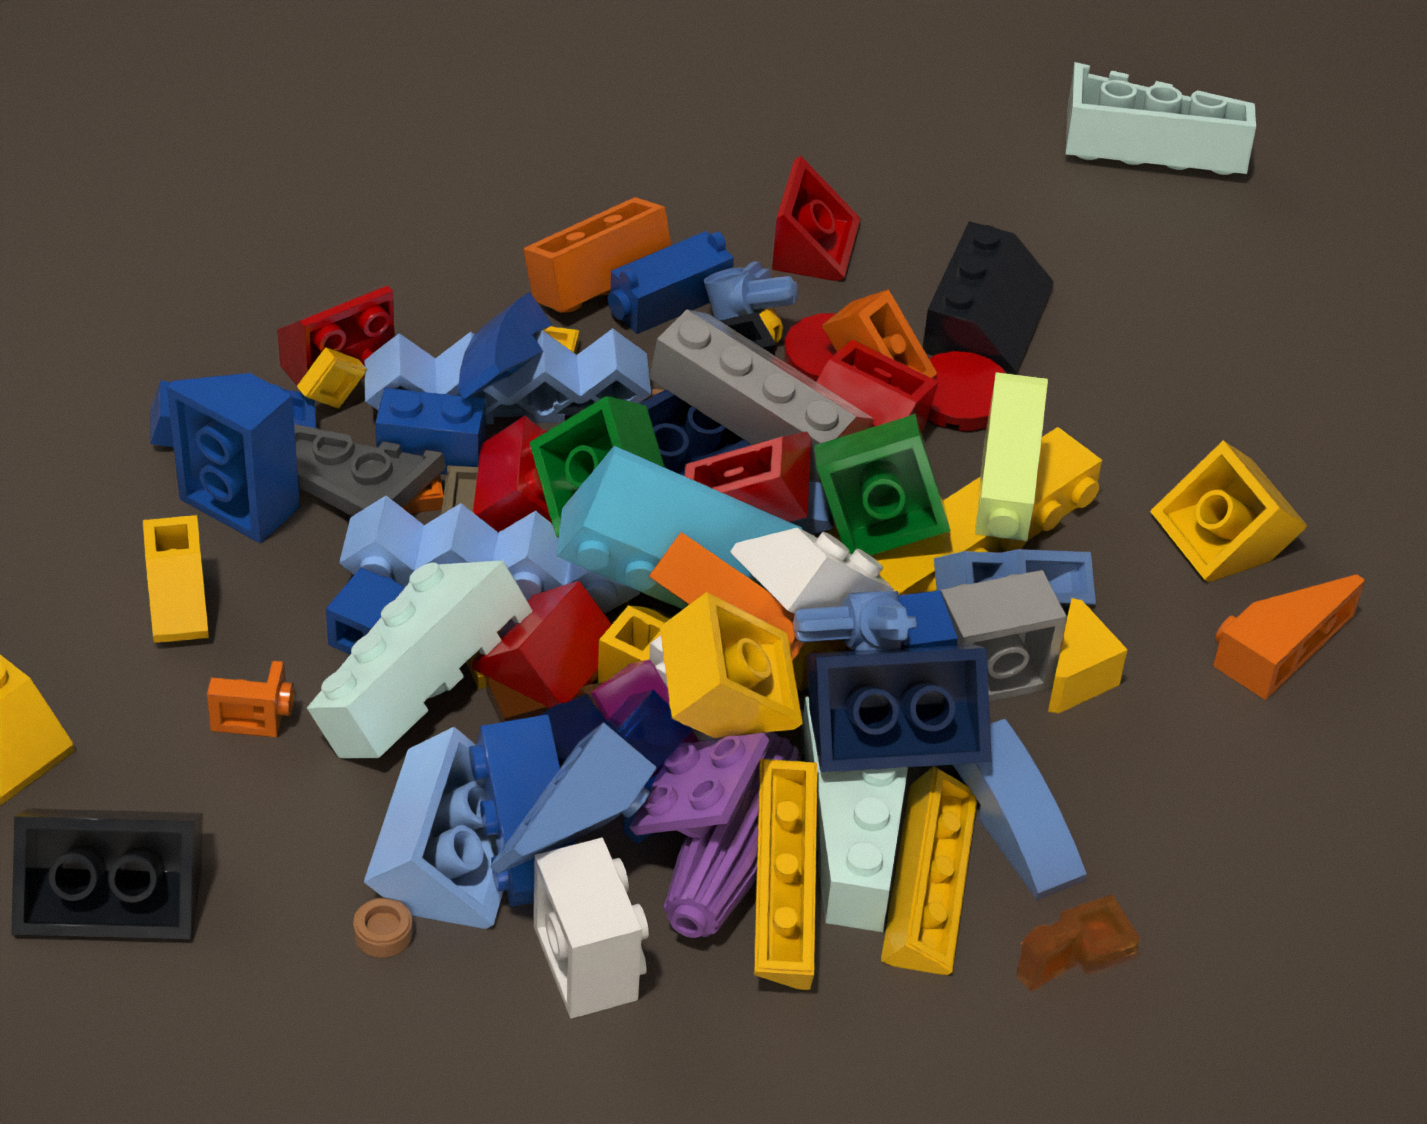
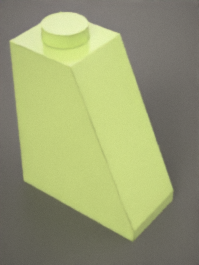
M995 373L983 447L975 534L1022 541H1027L1035 499L1048 379Z

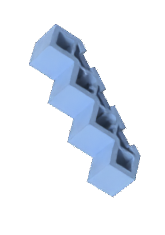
M613 328L578 355L541 330L533 337L542 348V353L508 378L470 397L486 399V424H494V417L526 416L534 423L564 422L565 415H575L605 396L639 404L651 395L647 353ZM469 332L437 358L431 356L400 333L364 360L365 367L367 368L365 373V402L379 411L384 388L461 396L458 392L460 368L464 353L475 334Z
M386 495L350 517L339 564L354 575L360 568H364L377 575L389 577L406 587L410 582L411 574L427 563L452 564L503 560L527 601L534 594L580 581L604 614L640 595L638 590L557 557L559 537H556L552 523L537 511L532 512L498 533L462 503L423 525Z

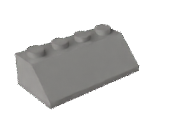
M687 309L657 338L649 379L752 445L807 431L812 438L809 481L821 482L816 468L814 445L868 429L873 424L874 418L707 313Z

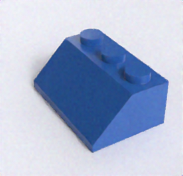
M251 373L174 380L167 386L179 499L261 544L300 508L292 395L280 386L270 384Z

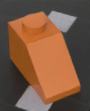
M889 289L850 302L822 325L837 352L853 339L930 378L937 374Z

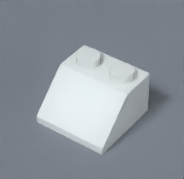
M793 528L738 542L730 551L789 612L794 614L797 610L804 608L841 606L843 599L848 597L849 593L895 591L879 575L883 566L860 549H856L853 554H850L849 549L843 543L826 532H822L819 537H815L799 528Z

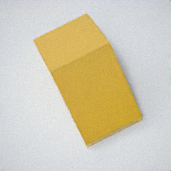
M1071 598L1048 712L1059 714L1120 685L1128 650L1092 610L1079 599Z

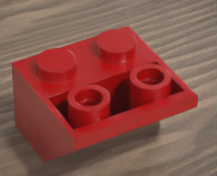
M387 285L277 329L280 367L297 386L325 347L359 359L365 366L364 360L395 337L393 290Z
M853 339L828 360L816 381L874 418L871 427L916 414L921 433L925 429L939 383Z
M523 416L481 444L473 513L498 533L534 511H537L552 523L529 443L547 432V430L541 429L526 416Z
M806 431L691 462L685 466V477L788 522L802 519L808 516L812 438Z

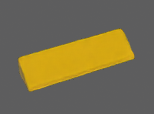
M760 759L754 975L795 989L810 990L814 977L817 763Z
M935 766L914 781L909 788L881 962L894 967L947 976L953 972L977 799L967 785Z

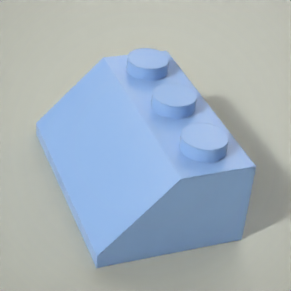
M452 727L408 749L364 883L383 898L403 903L409 909L412 916L487 929L494 925L503 891L497 892L492 868H490L491 857L497 856L499 853L495 834L486 836L483 829L480 801L488 799L484 779L474 780L469 757V747L476 744L458 729Z

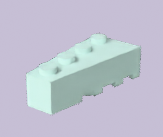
M503 560L452 564L432 562L419 567L411 574L408 585L394 601L384 607L381 612V618L366 636L359 639L353 645L350 656L337 672L330 675L323 682L322 690L307 707L338 758H380L429 711L424 704L427 698L435 697L446 690L450 691L464 677L459 668L478 650L484 655L490 653L502 641L497 632L510 619L515 623H521L533 611Z

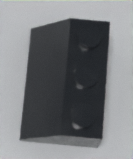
M969 221L928 307L922 348L926 354L932 356L951 351L972 352L991 359L1002 367L1006 374L1016 375L1052 292L1054 281L1015 233Z
M27 808L14 816L11 935L191 939L202 869L203 813Z

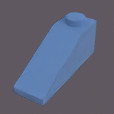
M602 723L579 741L492 862L490 868L500 874L533 859L536 854L551 851L600 829L620 814L630 818L649 796L650 791L644 785L657 767L609 726Z

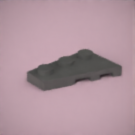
M294 424L299 488L351 516H354L386 495L403 508L446 468L444 453L426 450L423 456L402 452L401 445L383 441L378 448L353 443L351 435Z

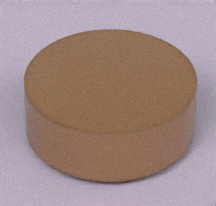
M376 898L364 903L356 911L353 918L356 945L367 955L378 958L392 957L404 951L409 946L413 936L412 915L409 909L400 901L387 898Z

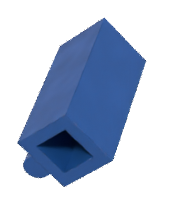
M705 231L611 271L610 293L608 294L610 310L617 319L623 320L636 335L681 316L687 309L693 311L709 304L704 279L716 272L733 268L734 257L726 250L725 238L719 231L712 234Z

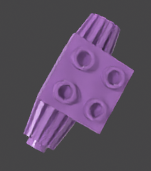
M762 732L742 736L731 735L716 740L681 743L673 746L666 755L664 764L649 790L650 794L638 810L630 825V829L635 835L673 830L687 835L679 851L664 904V912H667L666 917L678 933L690 938L708 937L711 933L714 934L752 887L757 871L760 759L801 761V756H798V749L796 746H792L787 738H781L772 732L770 734Z

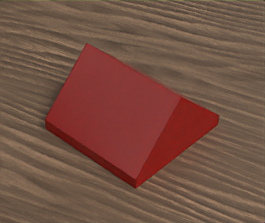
M802 156L794 159L777 214L772 270L839 281L845 278L861 218Z
M580 581L532 595L527 602L533 611L521 623H515L510 619L498 633L502 641L487 655L479 653L472 661V669L565 715L598 677L599 639L612 625Z

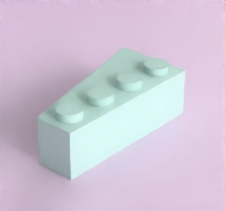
M1074 62L1067 108V155H1076L1085 160L1097 158L1121 160L1130 165L1142 163L1160 164L1176 170L1187 168L1206 169L1222 175L1232 173L1247 174L1256 130L1254 103L1198 90L1191 97L1184 96L1172 84L1156 81L1153 86L1145 87L1129 83V74L1111 71L1109 78L1089 74L1090 65Z
M805 697L800 741L805 762L817 763L816 844L825 923L883 933L908 767L821 772L809 710V697Z

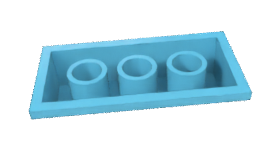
M613 446L562 508L557 557L680 609H684L688 606L686 603L649 577L680 532L767 590L730 553L731 549L738 542L793 528L802 530V527Z

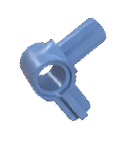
M751 262L745 268L725 269L711 274L704 279L713 316L717 320L756 312L760 313L763 308L793 305L798 300L797 292L799 287L797 282L793 281L790 276L771 278L769 269H762L760 262Z
M898 591L849 593L848 597L843 599L841 606L799 609L795 612L793 621L796 639L802 643L844 640L846 646L855 651L901 648V641L907 640L908 629H914L917 626L916 617L907 616L906 608L899 602Z

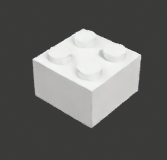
M603 837L534 855V929L570 1019L637 1001L639 977L646 974L647 970L645 956L641 947L642 940L648 939L649 936L647 920L640 904L631 905L627 895L629 884L623 862L620 858H611Z

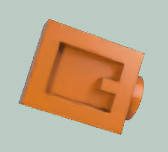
M272 661L267 683L211 677L207 692L210 730L214 732L277 737L282 715L290 716L294 704V683L286 682L284 661Z

